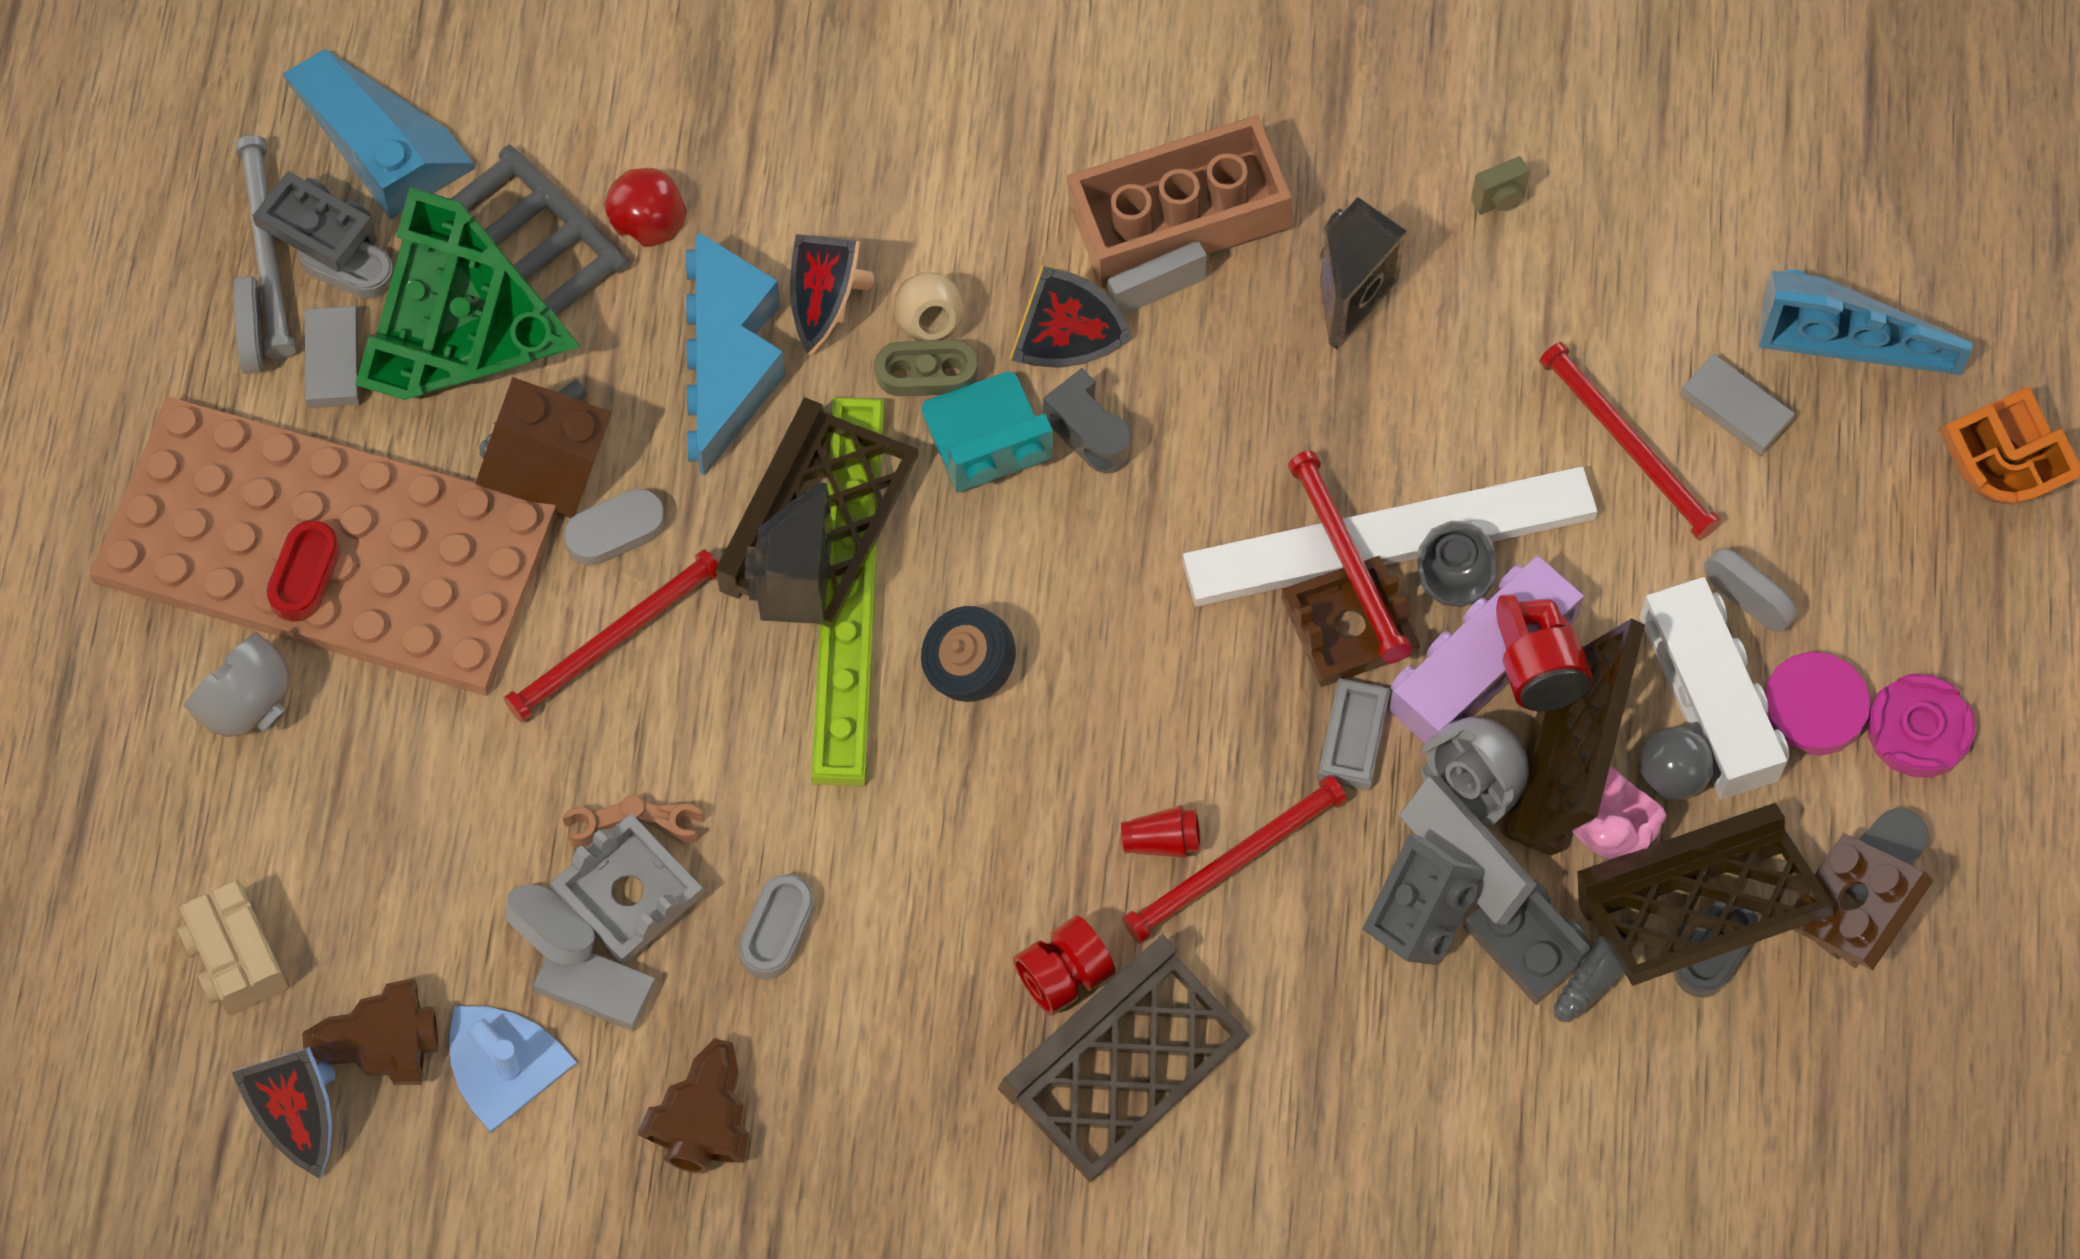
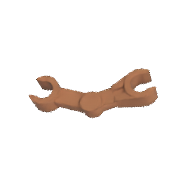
M628 796L621 803L593 812L587 808L574 807L568 810L562 817L565 827L579 821L589 824L584 832L569 835L570 844L574 847L590 845L593 842L594 833L599 829L615 827L630 813L640 823L655 826V828L683 844L696 842L697 835L696 831L679 828V821L684 818H692L699 822L704 821L702 811L693 804L656 805L644 802L637 796Z

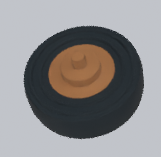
M976 606L957 607L941 615L929 628L921 649L922 668L931 685L948 698L962 702L980 701L997 692L1008 680L1016 659L1014 637L1006 623L989 610Z

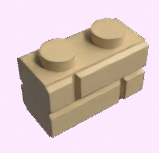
M233 881L213 890L209 895L204 894L181 905L179 909L186 924L176 929L189 958L200 954L207 970L197 974L210 1004L220 1000L227 1015H234L254 1006L258 1001H265L286 991L288 988L287 983L240 881Z

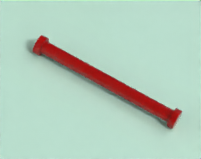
M1558 342L1547 349L1539 360L1540 364L1546 370H1554L1692 525L1691 533L1700 541L1714 532L1722 521L1715 512L1708 513L1570 359L1568 347L1563 342Z
M1314 451L1298 453L1289 461L1288 468L1292 476L1300 479L1381 644L1378 652L1383 662L1392 664L1405 659L1411 653L1412 646L1406 636L1399 634L1319 472L1321 462Z
M706 549L701 550L695 555L696 561L518 694L511 691L503 697L513 715L522 723L532 716L530 710L707 578L715 580L717 578L716 568L718 566L715 558Z
M1331 775L1326 776L1319 781L1320 788L1137 914L1134 911H1130L1124 915L1122 920L1130 935L1139 944L1150 938V930L1331 805L1338 808L1347 802L1346 794L1338 781Z

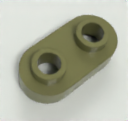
M952 339L893 342L883 347L875 359L876 381L883 391L893 396L942 395L973 384L978 373L977 356L974 350L967 343ZM951 367L961 371L955 376H949L944 373L947 368ZM900 369L910 373L904 378H897L893 375L895 371Z

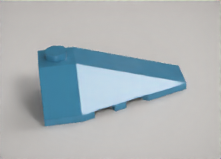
M322 50L283 73L286 82L390 219L403 212L409 187L435 193L475 169L474 163L447 128L328 50Z
M1794 269L1771 271L1763 296L1759 348L1956 375L1963 374L1972 353L1973 342L1824 277L1808 275L1803 271Z

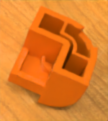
M2029 386L1938 428L1960 476L1975 493L1990 502L2012 505L2029 501L2080 477V464L2063 429L2060 428L2051 432Z

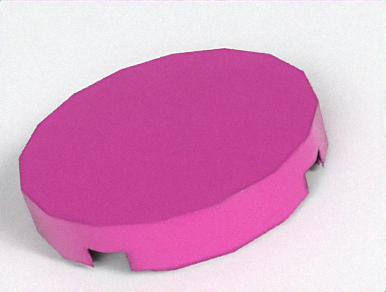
M1808 652L1791 656L1776 667L1765 686V695L1768 702L1767 716L1773 730L1778 729L1782 732L1790 748L1794 749V747H1797L1801 750H1807V754L1822 756L1842 751L1857 740L1869 718L1870 695L1864 679L1851 664L1832 654Z
M1909 674L1898 678L1896 682L1889 684L1887 687L1885 686L1877 693L1867 720L1868 738L1876 755L1891 769L1910 777L1932 778L1951 771L1965 758L1975 736L1974 713L1969 703L1966 705L1965 701L1959 696L1960 691L1951 683L1932 675Z

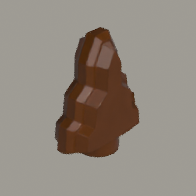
M414 978L387 983L382 994L360 999L351 1014L327 1017L302 1033L303 1049L310 1047L314 1058L332 1065L355 1063L366 1075L388 1076L393 1085H422L424 1053L438 1052L439 1049L434 1007L420 1008L418 988Z
M714 1038L693 1059L687 1079L669 1086L661 1105L648 1108L638 1130V1136L666 1148L664 1160L671 1166L687 1172L703 1174L707 1173L711 1161L732 1164L745 1163L750 1136L741 1127L744 1105L734 1093L739 1071L733 1043Z

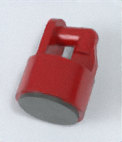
M1513 594L1499 596L1496 605V617L1506 647L1502 661L1516 703L1522 708L1543 712L1565 707L1581 698L1590 687L1593 676L1580 638L1561 614L1557 603L1551 599L1518 602ZM1539 624L1541 630L1529 634L1526 625Z

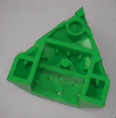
M409 187L396 235L397 238L402 239L377 332L368 336L355 383L356 386L406 400L581 347L461 202Z

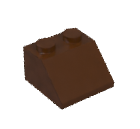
M512 377L475 485L528 502L556 505L555 511L557 514L572 518L577 512L612 412Z

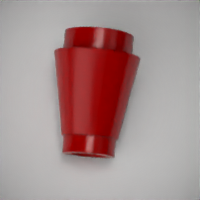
M1183 805L1132 819V821L1121 822V837L1125 854L1135 853L1188 858V853L1201 851L1200 826L1196 809L1184 810Z

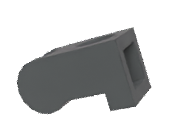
M1081 368L1043 398V414H1046L1052 429L1090 467L1098 472L1114 473L1121 470L1128 462L1131 444L1130 428L1126 421L1119 416L1108 414L1095 401L1096 382Z

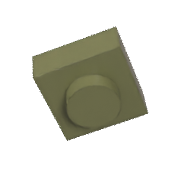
M1521 156L1475 175L1471 201L1480 215L1494 209L1498 211L1507 210L1525 197L1530 171Z

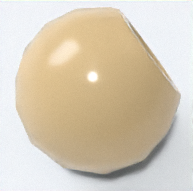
M921 272L906 279L895 294L893 312L896 324L906 335L916 341L943 340L951 336L961 324L964 302L961 291L951 280L939 273Z

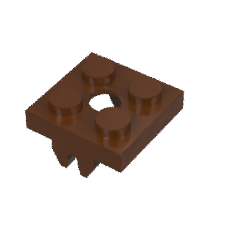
M1380 555L1365 560L1364 563L1399 634L1406 636L1412 646V651L1407 657L1418 654L1420 644L1409 622L1408 600L1405 595L1401 597L1399 595L1397 576L1388 575ZM1344 568L1282 589L1281 598L1321 687L1335 683L1339 678L1346 679L1388 664L1383 662L1378 652L1381 644ZM1345 611L1356 612L1364 619L1365 629L1356 637L1342 636L1334 626L1336 617Z
M1843 832L1815 874V877L1833 903V915L1793 930L1815 941L1834 958L1839 960L1842 957L1854 968L1861 964L1874 970L1933 880L1925 871ZM1855 884L1867 886L1868 898L1860 908L1852 910L1842 908L1841 897L1847 888ZM1802 893L1793 907L1798 908L1813 902L1808 895Z

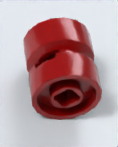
M1079 915L1072 917L1051 931V942L1048 944L1041 940L1036 941L1013 956V964L1022 983L1035 1002L1049 1016L1055 1015L1076 1001L1080 987L1085 990H1092L1113 976L1116 971L1113 960L1102 940L1085 919Z

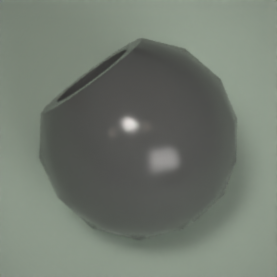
M1683 726L1663 728L1649 737L1643 746L1640 754L1639 771L1647 783L1665 799L1670 801L1690 799L1704 790L1712 778L1714 763L1712 750L1704 738L1693 730Z

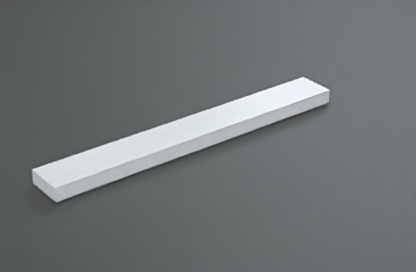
M1582 466L1343 518V521L1363 561L1380 555L1385 566L1417 559L1419 546L1430 530L1449 521L1471 522L1482 528L1484 534L1489 535L1491 541L1495 542L1595 520L1598 511ZM1322 523L1182 553V564L1195 607L1289 587L1343 568Z

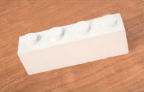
M1705 577L1646 595L1639 618L1641 623L1645 624V632L1688 729L1699 733L1711 747L1714 759L1711 781L1719 799L1723 800L1778 782L1789 759L1788 745L1782 732L1772 728L1767 716L1768 702L1762 687L1758 683L1753 684L1746 670L1748 665L1746 651L1739 638L1732 639L1725 623L1727 621L1726 607L1719 593H1712Z

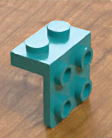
M1004 372L978 381L963 388L928 399L922 404V417L956 493L1052 459L1053 430L1047 416L1044 413L1035 417L1018 377L1012 372Z

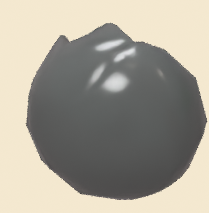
M1463 521L1446 522L1432 528L1419 546L1417 568L1421 585L1429 595L1442 605L1464 607L1484 597L1494 585L1497 577L1494 546L1489 535L1484 534L1482 528L1475 524Z

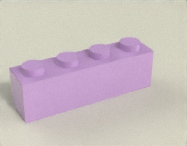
M1538 555L1524 568L1517 564L1510 569L1499 583L1498 587L1500 590L1489 601L1484 597L1477 600L1464 615V624L1453 634L1449 631L1442 633L1427 651L1429 657L1417 668L1413 665L1407 666L1392 682L1390 688L1393 692L1389 712L1424 744L1449 723L1458 719L1473 717L1509 683L1502 661L1506 647L1496 617V605L1499 596L1513 594L1518 602L1551 599L1557 603L1561 614L1570 625L1578 618L1584 595ZM1539 624L1526 625L1529 634L1541 630Z

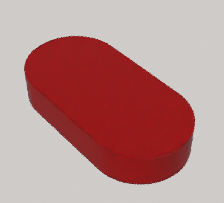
M315 520L302 522L292 528L285 539L266 590L272 611L283 620L291 622L305 620L311 617L320 607L340 555L337 536L334 530L326 523Z

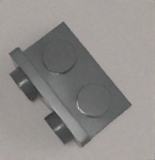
M287 171L252 215L255 226L337 272L342 269L363 241L372 245L377 241L372 217L364 207L354 201H347L345 203L332 196L327 188L317 180L310 177L304 180Z
M1409 834L1362 930L1405 961L1438 965L1443 956L1450 950L1454 941V934L1466 910L1472 905L1477 896L1478 886L1484 876V871L1476 865L1458 862L1422 836Z
M1534 880L1537 883L1536 887L1507 925L1495 924L1480 907L1465 919L1463 927L1532 1002L1537 1005L1574 975L1581 962L1588 956L1590 947L1587 944L1588 939L1583 929L1573 919L1568 917L1563 919L1550 905L1551 899L1546 890L1539 882Z

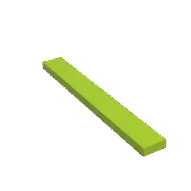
M833 397L832 416L883 435L884 399ZM832 432L830 433L829 460L855 451L850 439ZM860 443L862 449L868 447ZM882 454L867 459L874 479L881 477ZM860 462L832 472L840 492L868 482ZM829 483L827 486V496L833 494ZM873 493L845 502L853 522L873 516L878 508ZM838 505L826 509L825 532L846 525ZM866 530L858 533L860 540H862ZM851 536L824 545L831 566L852 559L856 552ZM877 541L833 629L820 624L811 771L812 784L865 786ZM844 574L836 577L839 584ZM829 579L822 582L821 608L827 610L835 594Z

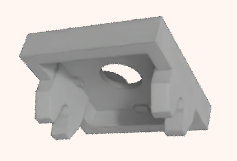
M631 813L612 830L599 829L594 833L593 843L587 848L583 845L579 846L572 857V864L550 883L551 890L592 927L595 936L622 965H625L704 895L703 887ZM623 877H634L644 887L642 898L634 905H620L612 897L614 884Z

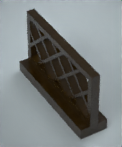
M804 397L716 568L720 592L737 599L740 598L741 594H745L833 629L919 457L918 449L824 413L823 404ZM829 432L850 439L855 451L827 461L822 446ZM860 443L868 447L862 449ZM884 453L902 459L896 472L874 479L867 459ZM818 456L820 464L813 466ZM860 462L868 482L840 492L832 472ZM826 475L833 492L832 495L807 504L804 499L797 503L799 507H808L811 514L838 505L846 525L818 535V532L812 535L811 526L814 523L811 518L807 526L811 538L803 540V543L800 546L798 545V547H795L797 543H794L780 552H769L767 549L768 536L778 521L793 510L791 507L795 499L798 501L802 497L800 490L804 482ZM884 488H887V490H886V492H885V494H884V496H883V498H882V495H881V493H880V490H881V489H884ZM873 493L878 505L875 514L853 522L845 502ZM769 522L768 527H770V531L763 536L762 526ZM866 530L862 540H860L858 533ZM851 536L856 547L853 558L831 566L823 546ZM816 548L824 569L796 578L788 558ZM785 551L787 555L784 558L782 557L781 560L779 558L777 560V557ZM782 561L790 580L771 588L754 582L760 568ZM844 574L839 584L836 577ZM829 579L835 594L827 610L807 603L801 589ZM794 592L797 598L787 594Z
M1631 618L1583 646L1593 676L1592 683L1586 693L1565 707L1551 711H1537L1526 753L1530 770L1523 796L1512 808L1505 834L1506 837L1552 856L1562 850L1567 832L1597 818L1645 624Z
M1776 802L1648 846L1646 849L1628 853L1577 871L1579 908L1587 921L1594 920L1632 986L1833 915V903L1786 832L1785 816ZM1778 854H1782L1787 861L1783 872L1756 865L1758 861ZM1724 873L1739 876L1733 890L1706 883L1708 879ZM1752 879L1776 886L1770 900L1743 893L1748 880ZM1788 889L1808 895L1813 903L1796 908L1781 904L1780 900L1785 890ZM1676 890L1689 893L1683 907L1657 900L1658 896ZM1699 896L1726 903L1720 918L1693 911ZM1736 906L1763 914L1759 922L1750 925L1729 921ZM1627 907L1639 910L1633 925L1610 919L1608 915ZM1649 914L1675 920L1676 922L1670 935L1643 928ZM1686 924L1713 931L1710 939L1699 943L1680 939V936ZM1636 941L1662 949L1659 957L1637 964L1631 951Z
M1163 934L1007 1074L997 1088L1011 1104L1016 1102L1089 1182L1249 1035L1238 1021L1175 955L1177 949ZM1171 973L1187 989V1009L1157 1007L1158 985ZM1149 994V1007L1136 1006ZM1196 999L1206 1010L1195 1009ZM1125 1015L1149 1016L1148 1045L1118 1043V1021ZM1157 1016L1187 1018L1186 1047L1156 1045ZM1195 1019L1216 1020L1231 1037L1219 1048L1195 1047ZM1110 1029V1042H1096ZM1086 1050L1109 1052V1081L1078 1079L1079 1057ZM1118 1052L1148 1054L1147 1083L1117 1081ZM1156 1054L1186 1056V1078L1179 1085L1155 1083ZM1194 1056L1208 1057L1194 1070ZM1071 1065L1070 1079L1057 1078ZM1046 1087L1070 1088L1069 1117L1048 1116L1033 1099ZM1078 1088L1109 1090L1108 1119L1077 1118ZM1117 1090L1147 1092V1112L1140 1121L1116 1120ZM1155 1092L1169 1093L1155 1106ZM1058 1126H1069V1138ZM1077 1127L1108 1128L1107 1151L1093 1164L1076 1147ZM1116 1129H1130L1115 1143Z

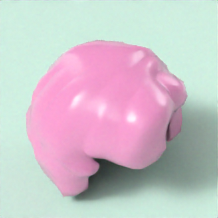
M1610 767L1597 818L1571 831L1592 852L1611 860L1648 848L1650 843L1658 837L1661 825L1665 821L1666 813L1664 808L1655 800L1636 788L1616 769Z

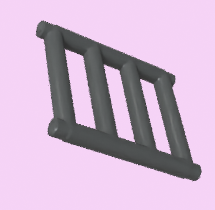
M511 144L505 146L500 151L499 158L501 160L450 198L461 202L469 210L515 174L532 193L485 229L496 245L500 244L547 206L565 223V225L514 264L526 280L580 238L598 255L596 259L543 300L556 316L613 270L620 274L631 265V260Z

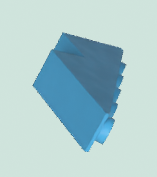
M698 233L695 237V249L686 250L687 280H696V294H686L687 325H696V339H687L686 344L688 370H696V385H687L688 416L697 415V430L687 431L688 461H699L700 473L705 475L784 378L785 367L783 351L756 335L780 306L778 281L703 234Z

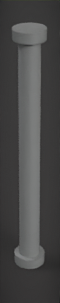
M249 135L237 140L235 145L237 156L243 159L268 339L264 342L265 355L270 359L279 360L294 355L296 348L294 339L288 336L275 238L273 235L255 226L252 216L268 196L263 156L267 152L266 141L263 137Z

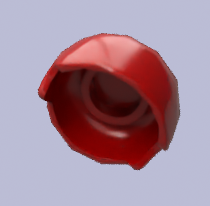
M638 168L625 171L611 184L604 201L607 218L615 231L620 236L625 234L633 237L644 247H652L670 240L683 227L687 213L684 201L673 179L655 168Z

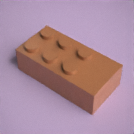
M1258 114L1067 175L1069 206L1101 288L1107 287L1109 278L1192 242L1199 241L1205 253L1210 254L1292 227V196Z

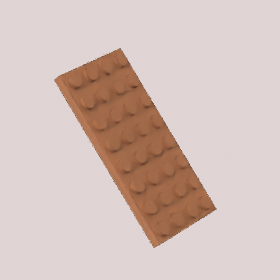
M167 396L91 569L90 577L93 583L487 696L558 514L555 511L556 505L528 502L480 487L471 481ZM305 521H321L329 525L337 536L340 546L339 559L318 610L311 617L302 621L291 622L283 620L270 607L266 593L268 582L285 539L291 529Z

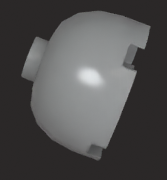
M255 632L224 658L226 662L214 674L210 672L184 703V707L191 713V716L213 733L226 737L242 736L255 727H258L265 733L286 712V709L280 704L289 688V671L285 660L267 639H264L258 632Z
M1477 716L1455 720L1444 726L1422 747L1421 755L1426 753L1427 764L1421 768L1424 782L1428 776L1441 777L1484 826L1492 825L1499 821L1517 804L1525 792L1530 771L1527 755L1513 733L1493 719Z

